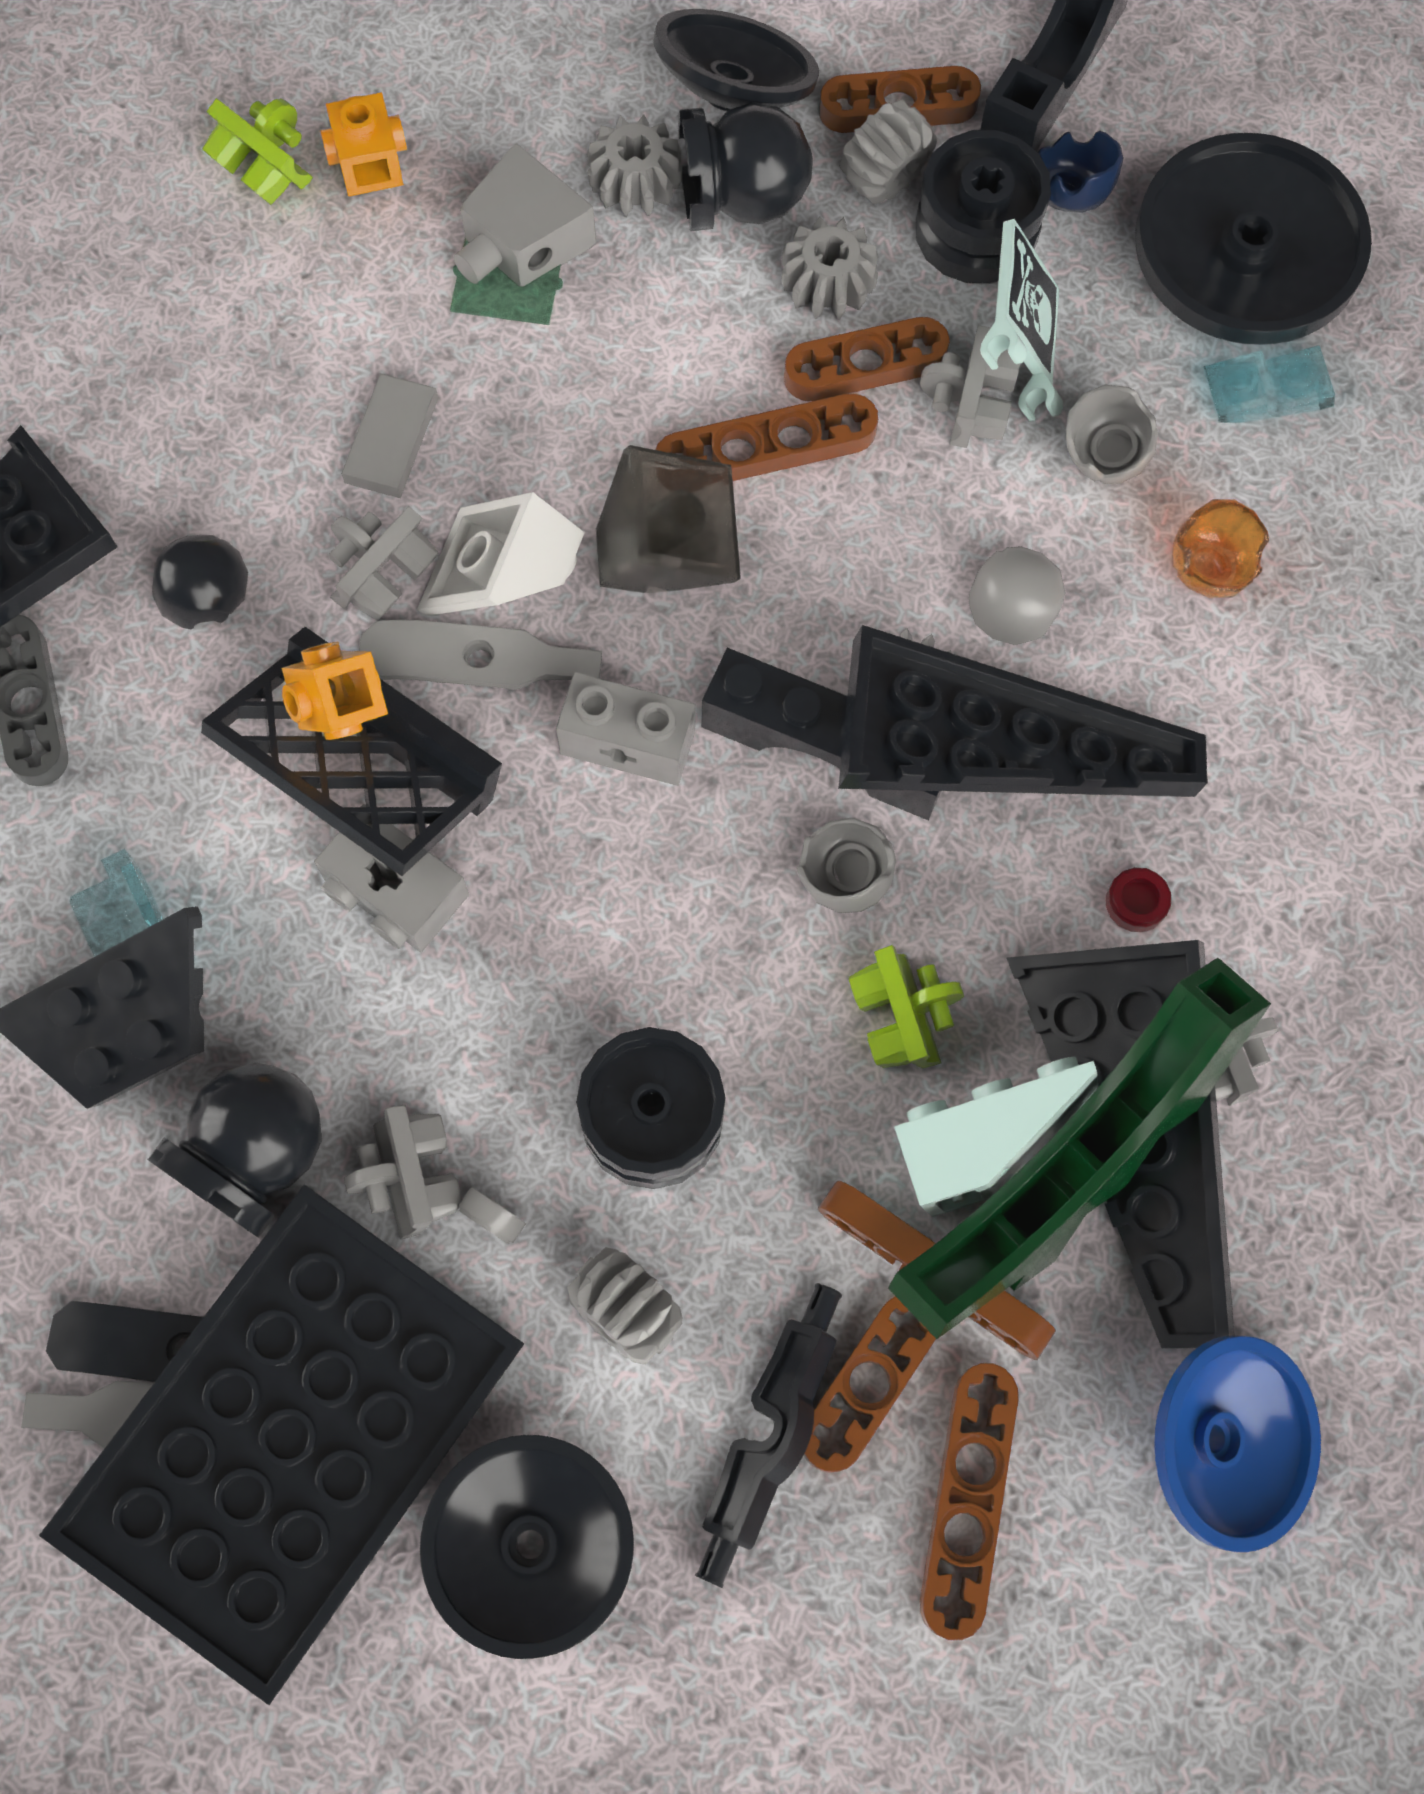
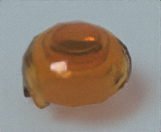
M1212 499L1193 512L1180 526L1175 536L1172 560L1173 568L1177 570V577L1188 589L1207 598L1235 597L1251 585L1253 579L1257 578L1263 571V567L1260 565L1262 552L1269 542L1268 531L1255 510L1235 499ZM1214 559H1215V560L1217 561V563L1219 564L1220 569H1221V573H1220V571H1219V569H1218V567H1217V565H1216Z

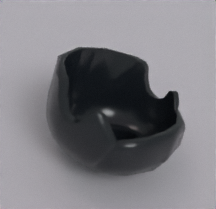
M214 535L185 536L164 547L154 564L152 596L161 615L182 628L193 629L198 623L209 621L222 623L245 600L248 570L240 552L228 541L219 539Z

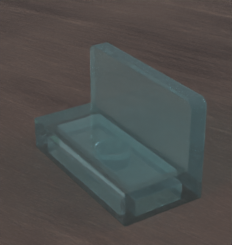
M126 849L101 859L109 879L74 894L70 898L71 907L94 957L164 919L140 866Z

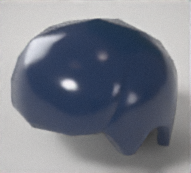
M1097 131L1085 143L1075 141L1071 132H1066L1052 146L1040 148L1038 153L1050 173L1051 196L1048 205L1061 211L1083 213L1094 210L1103 204L1112 193L1120 175L1124 159L1121 145L1103 131Z

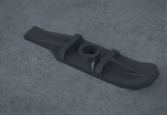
M71 1301L53 1315L46 1353L57 1370L155 1382L174 1357L173 1349L176 1343L181 1339L188 1338L203 1317Z

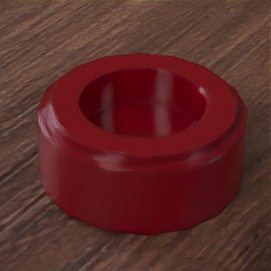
M1134 867L1122 871L1114 878L1106 893V908L1110 918L1119 927L1130 932H1145L1154 929L1164 920L1171 907V891L1167 882L1158 873L1147 868Z

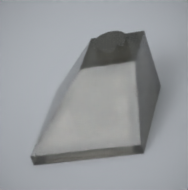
M633 445L626 447L623 450L596 527L600 587L640 593H656L729 584L740 580L731 465Z

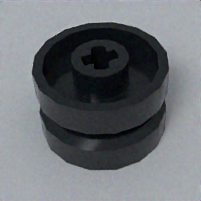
M971 130L950 137L932 153L924 171L921 200L918 204L916 215V241L925 259L943 275L964 283L991 284L999 280L1003 222L1015 219L1035 250L1042 229V220L1051 196L1050 173L1040 154L1021 138L998 130Z
M647 1027L621 1033L597 1049L581 1074L576 1104L586 1146L602 1170L626 1185L658 1189L683 1183L705 1167L720 1143L726 1097L719 1069L702 1046L677 1031ZM660 1101L665 1104L663 1110L654 1116L645 1115L638 1106L642 1102L651 1107L657 1105Z

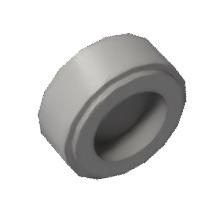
M470 1187L458 1205L461 1213L507 1244L510 1242L514 1243L526 1225L521 1219L473 1187Z

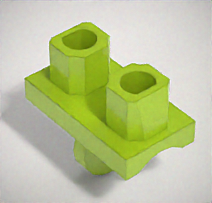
M217 98L206 111L218 124L210 134L202 150L231 174H234L251 150L256 153L258 157L241 178V181L270 205L286 190L291 182L302 190L313 179L308 172L294 162L291 156L279 148L284 143L294 148L300 143L302 138L301 133L295 129L297 111L286 100L281 98L274 99L267 105L260 101L254 102L249 110L250 116L256 120L254 127Z
M893 945L874 951L877 963L863 968L848 978L854 999L860 1010L866 1012L890 1003L897 1022L867 1033L874 1062L882 1068L912 1063L924 1069L941 1064L942 1062L926 1013L930 1012L937 1032L952 1028L954 1022L948 1006L960 1001L964 997L960 982L940 983L935 965H926L916 970L922 990L918 991L907 955L897 954Z

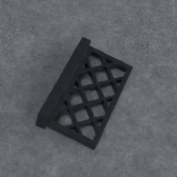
M304 627L289 639L287 654L202 720L201 733L400 876H403L469 813L472 812L478 816L487 808L493 800L502 763L382 679H380L381 690L388 714L361 723L363 730L358 732L357 736L326 740L325 736H322V732L312 731V736H276L275 719H291L284 702L273 701L272 691L285 681L282 668L303 662L301 651L328 643L313 631ZM237 719H265L267 736H241L230 728L229 725ZM278 753L314 754L316 771H291L279 763ZM324 754H359L361 771H326ZM370 754H389L405 765L406 771H372ZM409 788L411 807H377L375 789ZM420 788H437L455 802L449 807H422ZM329 789H364L366 807H341L330 799ZM379 824H414L416 838L402 850L380 834Z

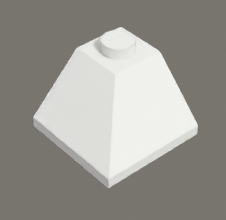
M534 492L461 507L417 611L431 616L496 606L564 585L565 580L575 568L577 562L576 553L585 532Z

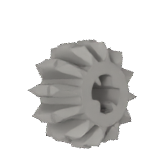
M904 100L886 103L882 105L876 114L868 115L866 122L860 128L854 130L855 135L852 140L845 144L843 148L844 155L841 157L840 169L846 175V180L862 197H866L873 204L883 202L885 199H894L903 188L908 189L910 182L915 177L921 175V169L929 162L932 151L936 147L938 138L933 133L931 125L926 121L927 119L915 107H911Z
M644 114L637 123L631 124L620 115L616 123V129L600 125L597 141L589 145L587 152V162L590 167L588 169V181L592 191L600 193V200L603 202L605 209L620 201L621 210L625 217L633 209V205H641L644 212L650 216L654 208V201L669 206L670 199L673 197V189H678L682 182V165H680L681 148L678 145V139L669 138V131H667L665 123L650 128Z
M820 216L816 223H814L813 230L799 225L796 233H794L793 242H787L782 252V265L784 268L782 269L781 282L784 286V291L792 292V301L794 302L795 309L811 302L813 303L812 312L815 319L822 314L824 307H831L839 320L846 311V305L861 310L862 305L866 302V295L872 293L877 284L878 272L876 267L878 253L876 245L867 243L864 227L849 232L844 216L836 226H828Z
M605 1247L594 1259L590 1257L576 1272L578 1276L567 1287L570 1304L579 1312V1315L610 1346H613L625 1358H629L634 1363L646 1364L656 1353L660 1354L674 1339L672 1336L682 1325L681 1309L672 1300V1295L664 1290L657 1279L650 1276L640 1264L635 1263L626 1253L619 1252L617 1249Z

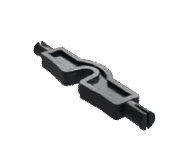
M816 1283L802 1321L799 1322L792 1319L787 1321L774 1354L752 1393L751 1402L754 1409L774 1422L773 1432L770 1437L764 1441L742 1438L735 1440L730 1446L716 1493L702 1526L705 1531L713 1534L699 1570L695 1574L696 1577L722 1589L738 1546L747 1550L754 1547L778 1486L793 1473L808 1447L814 1424L813 1400L837 1341L827 1333V1329L838 1302L843 1295L831 1287Z

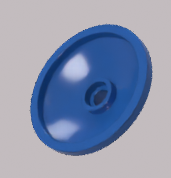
M1235 1335L1212 1339L1193 1350L1182 1361L1169 1380L1156 1419L1154 1448L1161 1489L1172 1513L1179 1523L1192 1536L1206 1545L1232 1552H1252L1268 1547L1282 1538L1295 1525L1305 1510L1313 1493L1320 1465L1321 1431L1319 1416L1313 1394L1304 1375L1293 1360L1272 1343L1255 1337Z

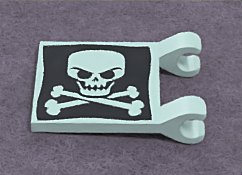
M1015 219L1003 222L995 322L983 339L980 352L992 370L998 368V357L1007 349L1015 364L1024 362L1028 367L1032 377L1021 392L1018 404L1026 418L1031 422L1035 421V409L1042 402L1046 403L1047 410L1053 417L1061 414L1063 410L1062 398L1052 385L1059 287Z

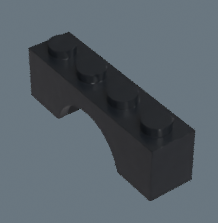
M1055 0L1051 12L1029 53L1022 61L1012 58L987 97L980 130H998L1021 138L1037 151L1124 12L1128 0Z
M727 647L702 699L701 727L758 751L771 747L792 749L820 758L840 769L847 696ZM865 789L870 797L928 821L941 791Z

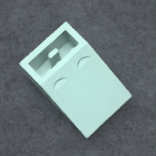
M1076 1057L1059 1059L1038 1068L1039 1079L1013 1087L1011 1079H1000L973 1089L971 1093L974 1100L948 1108L945 1100H938L909 1110L906 1113L909 1122L894 1126L920 1207L934 1217L988 1200L1054 1137L1098 1088V1077L1094 1061L1079 1065Z

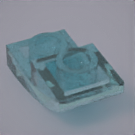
M1320 345L1265 360L1263 352L1260 350L1204 366V375L1219 423L1250 422L1334 407L1335 392Z

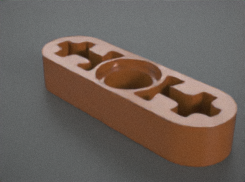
M962 66L839 75L829 79L822 87L819 116L823 124L832 131L854 133L855 129L860 128L866 122L868 115L876 114L882 105L887 103L885 101L886 96L891 93L901 92L909 95L915 103L911 107H915L931 126L959 124L968 121L976 113L981 93V83L973 71ZM926 90L930 91L929 100H932L931 104H925ZM947 90H957L958 96L963 97V100H953L951 93H948ZM868 95H875L874 109L869 108L870 99H868ZM837 99H847L852 109L843 110Z
M916 317L803 342L793 347L787 354L784 383L787 390L794 397L803 401H816L920 378L926 366L942 362L943 355L948 353L949 334L944 325L930 317ZM922 339L925 346H932L931 353L923 355L919 347H912L913 340ZM892 343L896 345L895 354L900 353L899 362H893L894 349ZM859 350H871L881 357L883 363L874 370H861L853 365L850 357ZM834 356H840L839 366L842 375L837 374V364L833 365ZM811 363L815 371H820L819 378L810 380L806 372H801L803 364Z
M896 1296L881 1308L814 1409L813 1430L804 1457L810 1465L820 1471L827 1473L843 1471L857 1461L936 1340L918 1320L917 1326L924 1332L922 1340L919 1341L916 1338L910 1337L902 1344L895 1355L908 1360V1364L902 1372L890 1357L868 1348L874 1337L877 1338L883 1347L888 1344L896 1331L895 1324L889 1320L893 1311L902 1316L909 1311ZM873 1363L881 1367L886 1373L889 1386L885 1397L881 1401L865 1403L853 1394L850 1387V1376L858 1365ZM839 1394L851 1410L870 1416L871 1420L865 1429H862L855 1419L852 1420L842 1438L850 1446L848 1453L843 1456L834 1452L826 1460L816 1453L820 1446V1440L813 1435V1432L818 1424L829 1429L836 1423L843 1410L831 1407L830 1403L834 1396Z

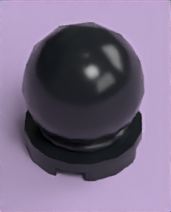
M756 103L745 104L729 109L714 125L710 121H706L703 108L679 110L678 138L685 140L687 165L682 166V188L690 231L713 229L714 217L719 214L720 210L737 222L764 224L785 216L802 199L812 179L813 156L800 123L779 107Z
M256 1062L225 1069L199 1091L187 1115L188 1141L182 1140L178 1147L164 1137L147 1160L259 1238L275 1217L273 1213L260 1205L266 1203L267 1198L265 1195L289 1188L310 1169L322 1142L319 1109L312 1091L296 1074L275 1066Z

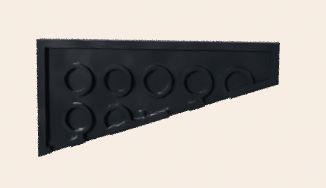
M21 425L7 440L12 448L0 460V627L118 547L109 532Z
M865 625L861 626L853 640L838 789L1195 797L1208 783L1205 734Z
M1200 940L1006 958L1014 979L1019 980L1030 1008L1028 1010L1029 1017L1035 1032L1041 1035L1050 1061L1053 1062L1067 1057H1076L1079 1065L1094 1061L1097 1070L1098 1087L1119 1064L1151 1023L1177 983L1206 965L1204 942ZM1214 1086L1196 1112L1159 1137L1128 1184L1107 1199V1203L1104 1204L1113 1227H1117L1133 1266L1131 1273L1161 1348H1198L1212 1339L1235 1335L1216 1090Z

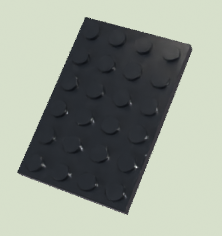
M304 1184L39 1536L256 1697L270 1705L514 1360L524 1343Z

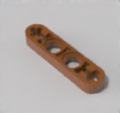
M843 394L674 432L665 436L656 446L654 451L655 475L659 483L667 489L675 492H688L858 453L867 449L874 441L879 421L878 410L874 403L865 396ZM844 415H852L855 422H861L860 431L851 432L848 425L842 424V417ZM819 420H825L824 430H829L828 440L821 439L822 430ZM797 426L809 433L811 441L801 448H791L785 446L780 441L778 435L787 427ZM733 439H741L750 443L755 451L750 458L744 461H733L728 459L721 449L726 442ZM704 446H712L711 453L714 466H707V455L704 456ZM683 453L685 460L690 461L689 470L679 471L677 465L672 463V455Z
M842 1181L835 1182L818 1207L819 1212L828 1221L893 1265L898 1260L902 1263L899 1270L936 1244L864 1193ZM1005 1290L968 1317L1022 1355L1033 1360L1039 1359L1056 1332V1329L1045 1318Z
M980 1363L967 1369L958 1378L953 1393L920 1595V1613L925 1625L934 1634L947 1640H964L973 1636L982 1626L986 1615L1019 1401L1018 1387L1013 1376L1005 1368L994 1363ZM984 1376L994 1378L993 1389L1004 1393L1003 1404H995L990 1407L986 1427L1000 1426L999 1440L983 1432H960L962 1418L969 1423H977L979 1402L974 1398L968 1397L969 1386L981 1384ZM965 1445H981L992 1456L994 1469L991 1477L983 1484H969L958 1474L956 1458L958 1452ZM960 1513L973 1516L979 1522L983 1533L980 1547L975 1553L968 1556L955 1554L945 1541L944 1530L947 1522L953 1516ZM940 1558L957 1567H979L977 1582L967 1577H962L960 1598L965 1602L971 1603V1612L969 1617H957L954 1628L945 1627L944 1614L934 1610L936 1596H948L952 1581V1574H937Z

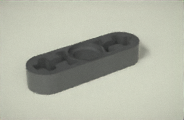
M17 615L0 627V737L6 764L13 773L28 785L44 786L53 783L62 776L68 765V750L46 639L31 619L23 615ZM16 634H21L26 641L20 644L22 662L27 669H17L15 660L5 649L11 646V637ZM26 687H36L42 690L41 703L34 711L18 714L11 710L12 698L19 690ZM24 730H35L36 738L46 751H51L41 755L40 766L32 767L26 759H23L32 755L30 737Z

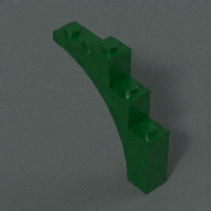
M1219 958L1214 959L1179 981L1151 1023L1119 1064L1054 1137L974 1213L935 1245L900 1269L894 1276L888 1289L938 1339L1008 1287L1013 1291L1017 1290L1054 1263L1084 1217L1128 1184L1159 1137L1200 1108L1271 1003Z

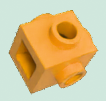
M382 92L365 96H352L345 100L326 103L331 128L320 130L329 166L337 164L341 166L348 197L404 185L397 152L407 150L399 114L388 116Z
M339 642L325 643L301 651L303 662L282 668L286 682L282 689L283 702L291 719L298 723L299 730L324 732L326 740L338 739L362 731L361 723L388 714L381 690L380 677L375 668L371 651H342Z

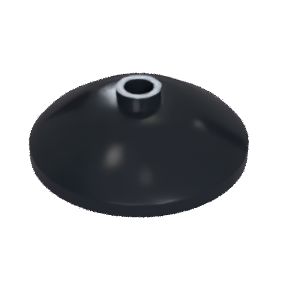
M684 9L664 15L657 22L653 36L654 48L665 67L690 91L720 110L728 111L729 109L749 103L777 106L779 108L787 107L808 97L816 87L819 67L811 53L785 33L754 19L718 10Z
M518 1435L499 1439L478 1448L463 1458L450 1470L433 1494L424 1517L420 1536V1562L424 1583L436 1610L454 1632L473 1646L494 1655L513 1659H534L558 1654L572 1648L594 1633L607 1620L621 1599L629 1580L634 1556V1533L630 1511L618 1484L600 1462L579 1447L557 1438L541 1435ZM529 1530L538 1532L544 1540L543 1551L535 1559L525 1558L518 1549L519 1538L524 1532Z

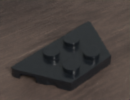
M198 906L183 908L1 1007L0 1033L86 1109L106 1103L204 1052V1020L199 1011V1003L203 995V968H194V929L202 928V914Z

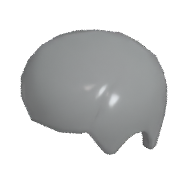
M1105 384L1083 393L1068 414L1065 435L1067 450L1071 460L1085 476L1094 482L1120 484L1138 476L1156 454L1158 434L1156 418L1142 402L1138 392L1130 387Z
M1022 546L1006 547L1003 551H996L977 572L969 592V607L975 624L992 639L1013 645L1041 638L1047 633L1051 624L1058 616L1066 592L1061 570L1043 553Z
M856 818L830 821L812 836L805 838L797 872L802 884L817 904L838 913L862 912L877 904L887 893L894 878L896 859L892 843L887 840L886 835L877 826ZM834 869L836 871L840 883L835 878Z

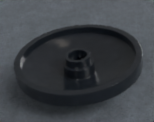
M1230 133L1214 136L1194 143L1174 155L1152 179L1141 204L1135 228V247L1141 271L1153 293L1166 308L1186 324L1210 336L1230 342L1254 345L1277 344L1302 338L1319 330L1337 317L1348 305L1363 279L1368 267L1372 245L1368 214L1358 192L1347 177L1329 160L1310 148L1289 139L1261 133Z

